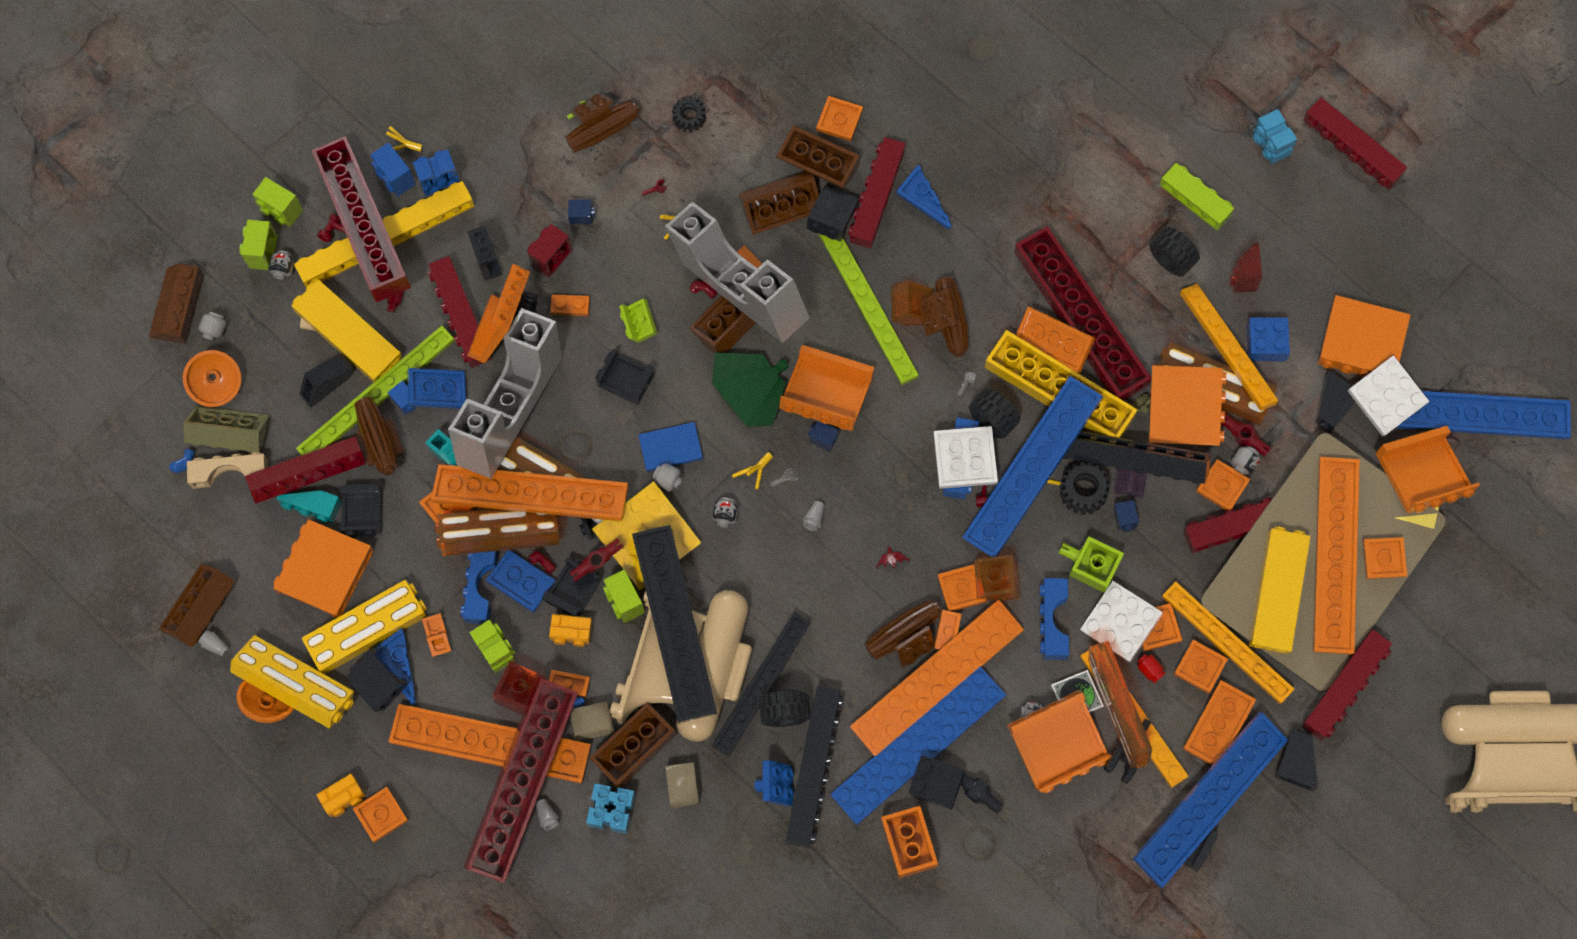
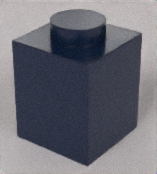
M569 200V223L592 224V218L596 217V207L592 206L591 200Z
M817 421L816 425H812L808 432L810 443L831 452L839 436V430Z
M1134 500L1115 503L1113 512L1118 531H1134L1139 524Z

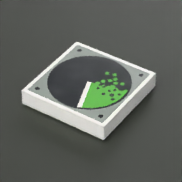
M1088 670L1051 685L1057 700L1078 690L1084 694L1086 699L1084 702L1089 713L1104 707Z

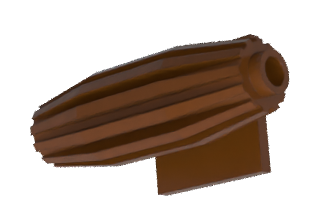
M596 94L590 98L591 101L576 105L574 107L575 110L571 111V114L583 123L565 136L571 150L575 153L595 146L620 132L638 117L639 109L635 102L627 101L609 108V105L613 103L612 100L603 94Z
M952 277L938 279L935 282V294L918 301L925 335L929 337L941 331L949 352L956 357L963 356L969 347L968 326L962 299Z
M372 397L361 398L354 404L359 431H356L366 462L368 466L375 464L379 473H384L386 476L391 475L398 467L396 456L405 453L392 418L384 419Z
M928 600L906 610L881 627L864 643L867 651L875 660L897 651L903 668L913 664L918 657L929 653L933 649L934 640L929 626L940 617L939 612L941 609L935 601L931 602Z

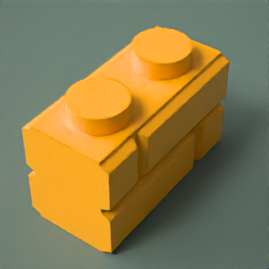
M552 614L549 637L557 645H565V642L573 643L577 647H585V644L590 645L593 627L592 618Z
M349 774L319 792L316 796L326 813L330 817L334 816L336 818L345 813L344 809L350 805L352 807L359 805L363 801L362 798L365 797V794L356 778Z

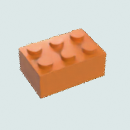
M920 806L881 817L883 830L899 879L938 867L937 858Z

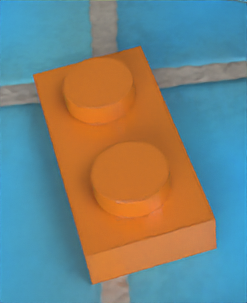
M552 295L550 313L551 315L589 316L590 297Z
M941 610L934 649H941L958 634L962 614Z
M551 670L550 682L578 692L577 696L587 697L590 677Z

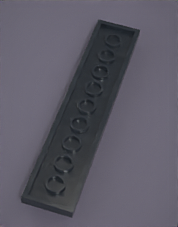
M671 525L633 533L634 545L678 724L716 715L717 710Z

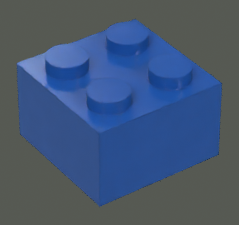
M389 142L370 155L373 160L371 165L375 169V174L380 180L383 179L390 193L394 192L399 197L416 185L410 169Z
M1249 318L1246 325L1247 356L1251 361L1286 362L1290 354L1288 318Z

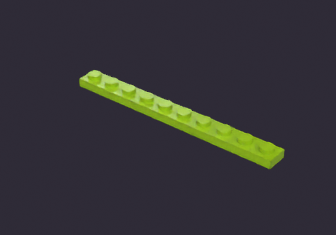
M818 234L901 386L918 378L916 369L844 239L842 238L841 241H837Z
M443 326L439 327L296 448L297 451L304 455L334 444L358 423L354 405L357 400L372 397L376 405L379 406L389 397L387 392L401 381L404 383L408 381L407 370L409 368L423 369L455 342V339Z

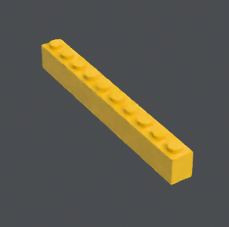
M463 181L451 184L449 188L443 191L435 192L427 199L417 201L415 205L409 208H402L398 213L386 216L382 220L393 246H396L475 207ZM346 238L335 241L325 249L317 250L309 257L299 259L294 265L307 288L312 282L315 283L317 280L323 282L359 263L349 239Z

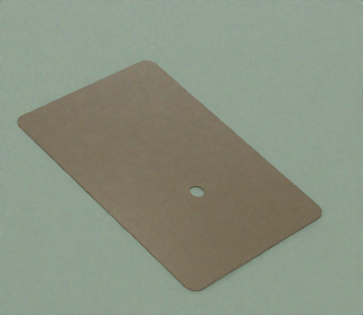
M1323 433L1316 438L1201 598L1204 608L1250 641L1268 531L1271 528L1274 529V527H1283L1288 532L1298 530L1305 532V535L1311 536L1292 652L1284 654L1262 650L1320 691L1327 690L1332 685L1352 655L1313 652L1319 458L1360 459L1354 652L1445 526L1443 514L1432 507H1428L1420 513L1411 512L1407 514L1388 476L1327 433ZM1438 513L1434 529L1396 519L1397 517ZM1404 537L1407 577L1366 579L1362 540Z

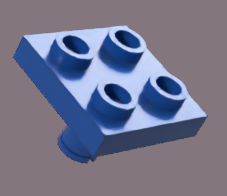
M771 760L763 761V779L756 780L754 786L757 792L763 791L764 802L782 806H793L794 774L792 766Z

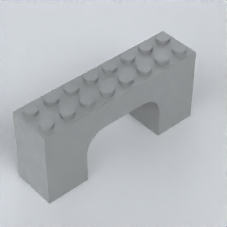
M691 202L665 226L683 265L781 343L785 342L810 318L794 280L768 259L759 268H756L740 256L725 239L717 220L694 202Z
M521 308L509 331L504 336L507 353L505 367L485 403L482 405L466 399L448 429L456 464L492 479L562 360L556 321Z

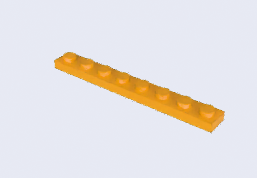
M1195 284L1182 289L1180 292L1181 297L1259 410L1262 411L1276 405L1278 399L1199 285Z
M1177 582L1162 595L1166 602L1171 603L1177 612L1279 704L1294 691V688Z
M1096 645L1080 655V658L1104 691L1099 678L1101 677L1109 700L1135 736L1143 720L1149 719ZM1090 653H1091V655H1092V657H1093V660H1094V662H1095L1096 669H1095L1094 664H1093V662H1092ZM1089 659H1090V661H1091V663H1092V666H1093V668H1094L1096 677H1095V675H1094V673H1093V670H1092V668H1091ZM1151 723L1141 743L1145 745V752L1170 788H1173L1189 776Z

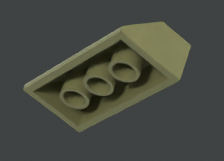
M195 406L183 422L184 443H190L194 446L205 445L211 448H228L233 451L244 450L249 453L259 452L265 444L270 415Z

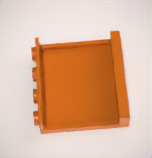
M512 264L500 298L491 294L467 356L484 364L509 331L530 274L529 271Z
M1335 295L1331 304V313L1317 364L1327 369H1339L1346 374H1358L1364 378L1393 355L1400 362L1411 314Z
M802 345L798 361L783 396L781 395L779 409L802 415L805 418L818 420L824 424L834 425L843 430L853 431L872 382L875 367Z
M1152 365L1149 443L1220 446V442H1224V431L1220 430L1221 423L1225 422V411H1221V403H1225L1226 392H1222V384H1226L1227 373L1223 372V368Z
M1448 426L1383 444L1375 453L1407 514L1411 512L1420 513L1428 507L1436 508L1447 501L1452 503L1460 497L1469 498L1475 494V490L1480 486L1479 483L1471 485L1446 439L1450 434Z
M308 519L307 523L303 524L300 529V537L291 547L289 558H286L283 562V570L280 576L278 575L275 578L273 589L278 594H285L329 613L334 618H338L343 614L374 550L368 544Z
M1077 690L1007 725L1032 782L1039 792L1048 793L1054 790V786L1059 783L1066 784L1072 781V777L1078 774L1079 776L1090 772V768L1094 766L1100 767L1107 764V760L1112 757L1108 754L1087 709L1083 692Z

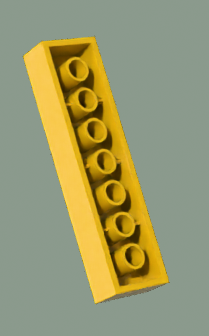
M1007 330L986 359V369L1050 407L1070 376L1101 394L1103 399L1083 427L1091 433L1121 438L1136 416V408Z

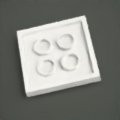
M1394 355L1347 390L1382 436L1388 434L1429 402Z
M992 426L934 431L939 489L998 483Z
M1112 581L1080 630L1123 659L1131 662L1163 615V612Z

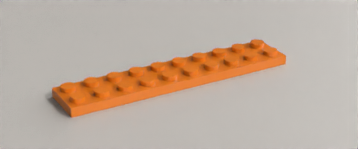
M1319 458L1313 652L1354 654L1360 459Z
M438 464L431 501L432 503L622 521L629 485L624 482L496 470L492 479L460 466Z
M997 600L849 727L871 754L876 756L1024 629L1001 601Z
M398 704L388 742L394 745L502 767L517 728ZM560 738L546 777L582 784L591 744Z

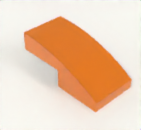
M439 613L422 618L432 657L450 652L451 647L442 614Z

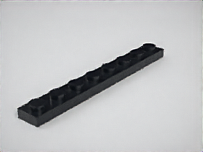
M796 613L792 614L713 743L712 747L728 757L731 756L760 708L759 698L770 692L809 628L810 621Z

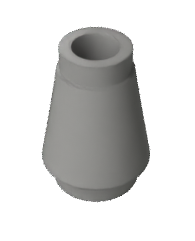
M814 501L803 518V526L806 529L817 531L821 527L825 507L823 503Z
M209 630L201 636L198 642L202 648L221 657L229 649L213 631L210 632Z
M546 799L538 801L535 805L540 826L545 831L554 829L559 825V817Z

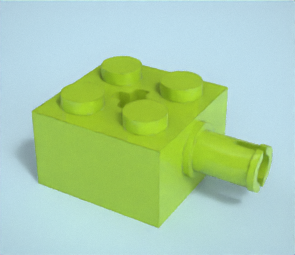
M1089 536L1082 549L1077 550L1063 543L1058 553L1074 561L1075 564L1071 570L1070 577L1104 593L1124 553Z

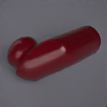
M695 280L689 287L692 293H698L699 290L704 291L711 299L715 298L718 294L716 290L704 281Z
M533 551L529 555L531 563L536 564L539 562L549 574L556 570V566L540 551Z

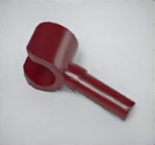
M659 179L656 186L642 191V196L656 191L664 193L667 186L660 187L659 185H663L665 180Z
M982 485L981 495L975 496L976 507H983L986 503L987 485Z

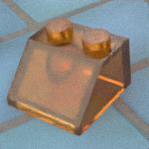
M909 280L891 286L892 322L904 326H923L918 301L934 294V289Z
M1012 554L974 560L977 598L996 601L1021 599L1018 561Z

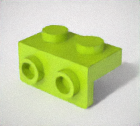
M643 298L629 306L624 304L619 306L621 310L620 317L626 327L625 333L630 340L640 343L658 334L646 299Z

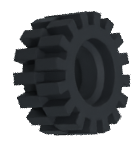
M686 96L682 97L683 101L677 100V104L673 105L674 109L672 108L674 124L679 130L683 128V132H686L687 129L689 133L692 132V129L698 131V127L702 128L703 123L706 121L705 107L701 100L698 102L696 97L694 100H692V96H689L687 100ZM692 109L696 112V116L690 120L684 119L682 117L683 111Z
M523 290L512 322L521 308L533 313L536 311L538 304L537 294Z

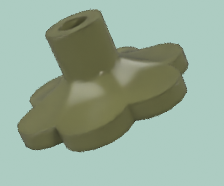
M1144 394L1142 397H1137L1131 406L1136 408L1137 412L1142 411L1145 414L1149 411L1147 405L1151 399L1148 394Z

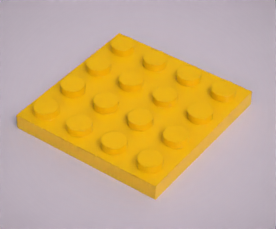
M654 481L626 502L622 521L603 520L592 528L604 546H607L616 538L620 540V543L615 547L622 543L624 548L614 554L613 557L621 568L625 569L628 577L639 591L645 586L634 545L633 533L671 525L679 560L701 543Z

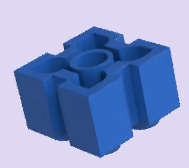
M448 150L437 151L432 158L420 157L417 161L413 162L425 196L434 194L444 187L449 188L453 183L460 182Z

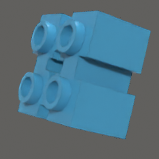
M1277 109L1258 118L1257 126L1253 132V139L1257 145L1259 144L1263 147L1262 153L1265 159L1274 164L1290 156L1297 138L1290 127L1286 126L1285 119L1280 111Z
M594 784L591 800L595 803V808L589 807L586 821L588 827L604 830L605 825H609L610 829L614 832L628 834L631 818L627 811H633L636 797L635 792L618 788L616 793L612 792L610 786ZM613 805L616 809L608 813L607 807Z

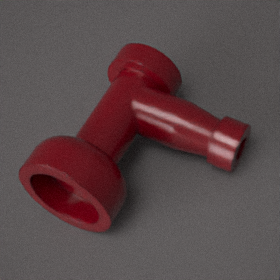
M334 214L329 216L330 220L325 229L319 230L317 233V237L327 243H330L332 239L331 232L333 228L346 234L343 225L339 223L340 218Z

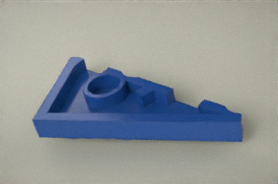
M917 165L896 191V194L950 230L952 225L947 214L944 213L940 205L941 203L935 192L931 189L929 181L926 180L922 173L921 167Z
M399 629L373 650L380 649L382 653L379 656L398 679L405 678L409 684L402 692L410 703L414 705L417 702L404 631Z

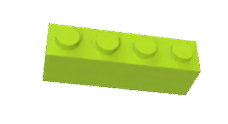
M1175 163L1162 177L1159 186L1216 231L1232 216L1234 211L1232 204L1219 197L1214 189L1205 186L1200 178L1191 175L1186 167Z

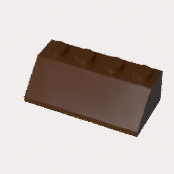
M794 125L776 155V158L841 188H844L852 180L860 165V155Z
M803 172L740 193L739 197L751 232L754 235L808 217L819 194L813 175Z
M177 264L166 269L149 338L186 344L204 276L198 266Z
M721 295L689 329L714 354L727 353L756 322Z
M200 564L158 629L192 648L199 641L200 634L204 628L210 624L211 617L215 611L221 607L224 597L232 590V585L235 581L218 569Z
M647 702L589 759L617 789L622 788L676 736V732Z

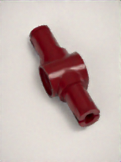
M1225 413V422L1221 423V425L1232 432L1231 435L1235 437L1236 443L1240 446L1252 447L1265 457L1272 447L1258 438L1259 436L1251 425L1238 423ZM1246 432L1249 438L1242 437L1240 433Z
M616 538L604 548L600 547L598 550L591 552L583 560V563L569 571L571 576L578 573L573 579L577 582L589 572L592 573L598 568L603 567L606 562L611 560V556L624 548L622 543L615 547L620 543V540ZM599 554L602 557L600 565L592 563L593 555Z

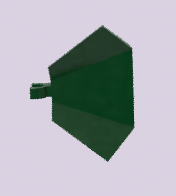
M715 353L712 384L746 427L773 426L780 405L781 395L783 396L786 382L779 375L789 367L783 358L772 368L763 354Z

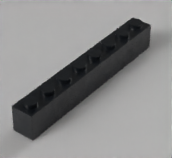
M1081 431L1063 459H1073L1084 463L1091 462L1098 466H1111L1119 470L1127 469L1133 470L1136 473H1149L1157 477L1165 476L1171 477L1174 480H1187L1195 484H1205L1209 476L1211 454Z
M817 685L785 841L787 845L810 849V844L815 843L816 832H813L814 824L818 825L820 813L817 812L818 804L822 805L824 793H821L822 785L827 783L828 773H825L826 765L830 766L832 754H829L830 746L834 747L836 735L833 734V729L838 727L840 715H836L837 709L842 708L844 696H840L839 689Z

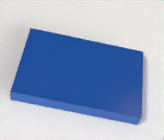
M409 368L407 370L409 406L461 409L466 401L465 371Z
M695 422L638 434L647 472L654 471L659 465L662 466L665 463L676 466L703 460Z
M508 549L488 576L486 582L534 613L542 603V596L545 591L549 592L555 580Z

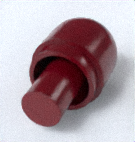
M403 292L387 298V303L389 304L388 312L394 313L395 308L401 304L404 296Z

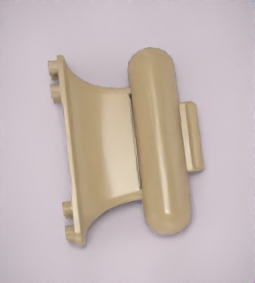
M724 590L716 594L710 602L707 616L692 610L717 714L679 724L677 721L676 726L679 733L690 741L700 742L712 736L723 700L736 701L739 698L752 648L750 645L740 643L749 606L746 599L735 591ZM646 591L643 601H645L644 606H647L649 611L632 669L626 684L618 683L616 695L617 699L621 700L620 703L613 702L610 709L611 718H616L619 724H624L633 710L645 705L647 702L649 704H673Z
M1492 691L1489 694L1490 705L1451 706L1444 712L1441 721L1444 736L1451 743L1475 745L1476 752L1474 769L1467 785L1461 791L1451 793L1445 798V804L1450 805V812H1462V809L1467 808V805H1470V812H1482L1483 808L1488 807V804L1543 803L1572 805V811L1577 812V760L1573 745L1577 744V704H1551L1548 691Z

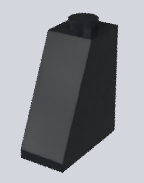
M340 354L305 372L299 394L310 408L351 377L352 363Z
M1329 371L1324 379L1315 420L1321 430L1328 431L1329 433L1335 429L1356 402L1347 391L1352 386L1332 371Z
M1293 729L1289 734L1275 778L1313 792L1318 785L1313 738L1302 729Z

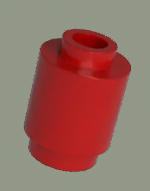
M1145 654L1137 661L1139 663L1137 668L1148 681L1151 680L1153 683H1156L1166 674L1163 671V666L1152 654L1149 657Z

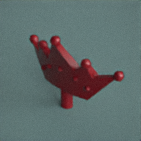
M888 547V554L882 555L876 568L881 564L886 567V564L889 563L895 569L897 561L902 563V559L910 561V559H907L900 552L892 553L891 547Z

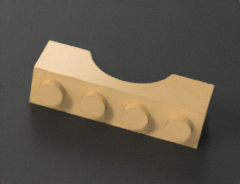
M252 452L250 455L244 456L242 454H233L231 457L213 456L212 459L194 458L193 461H187V483L192 489L212 487L214 480L221 473L235 470L246 476L268 468V459L261 452Z

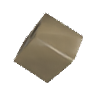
M607 702L574 708L570 712L575 741L605 736L615 732Z
M694 763L665 766L671 809L699 804Z

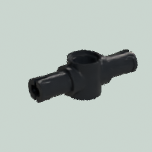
M964 774L961 786L965 791L964 794L975 804H984L998 814L1003 809L1004 804L991 795L990 787L980 778H970L967 774Z

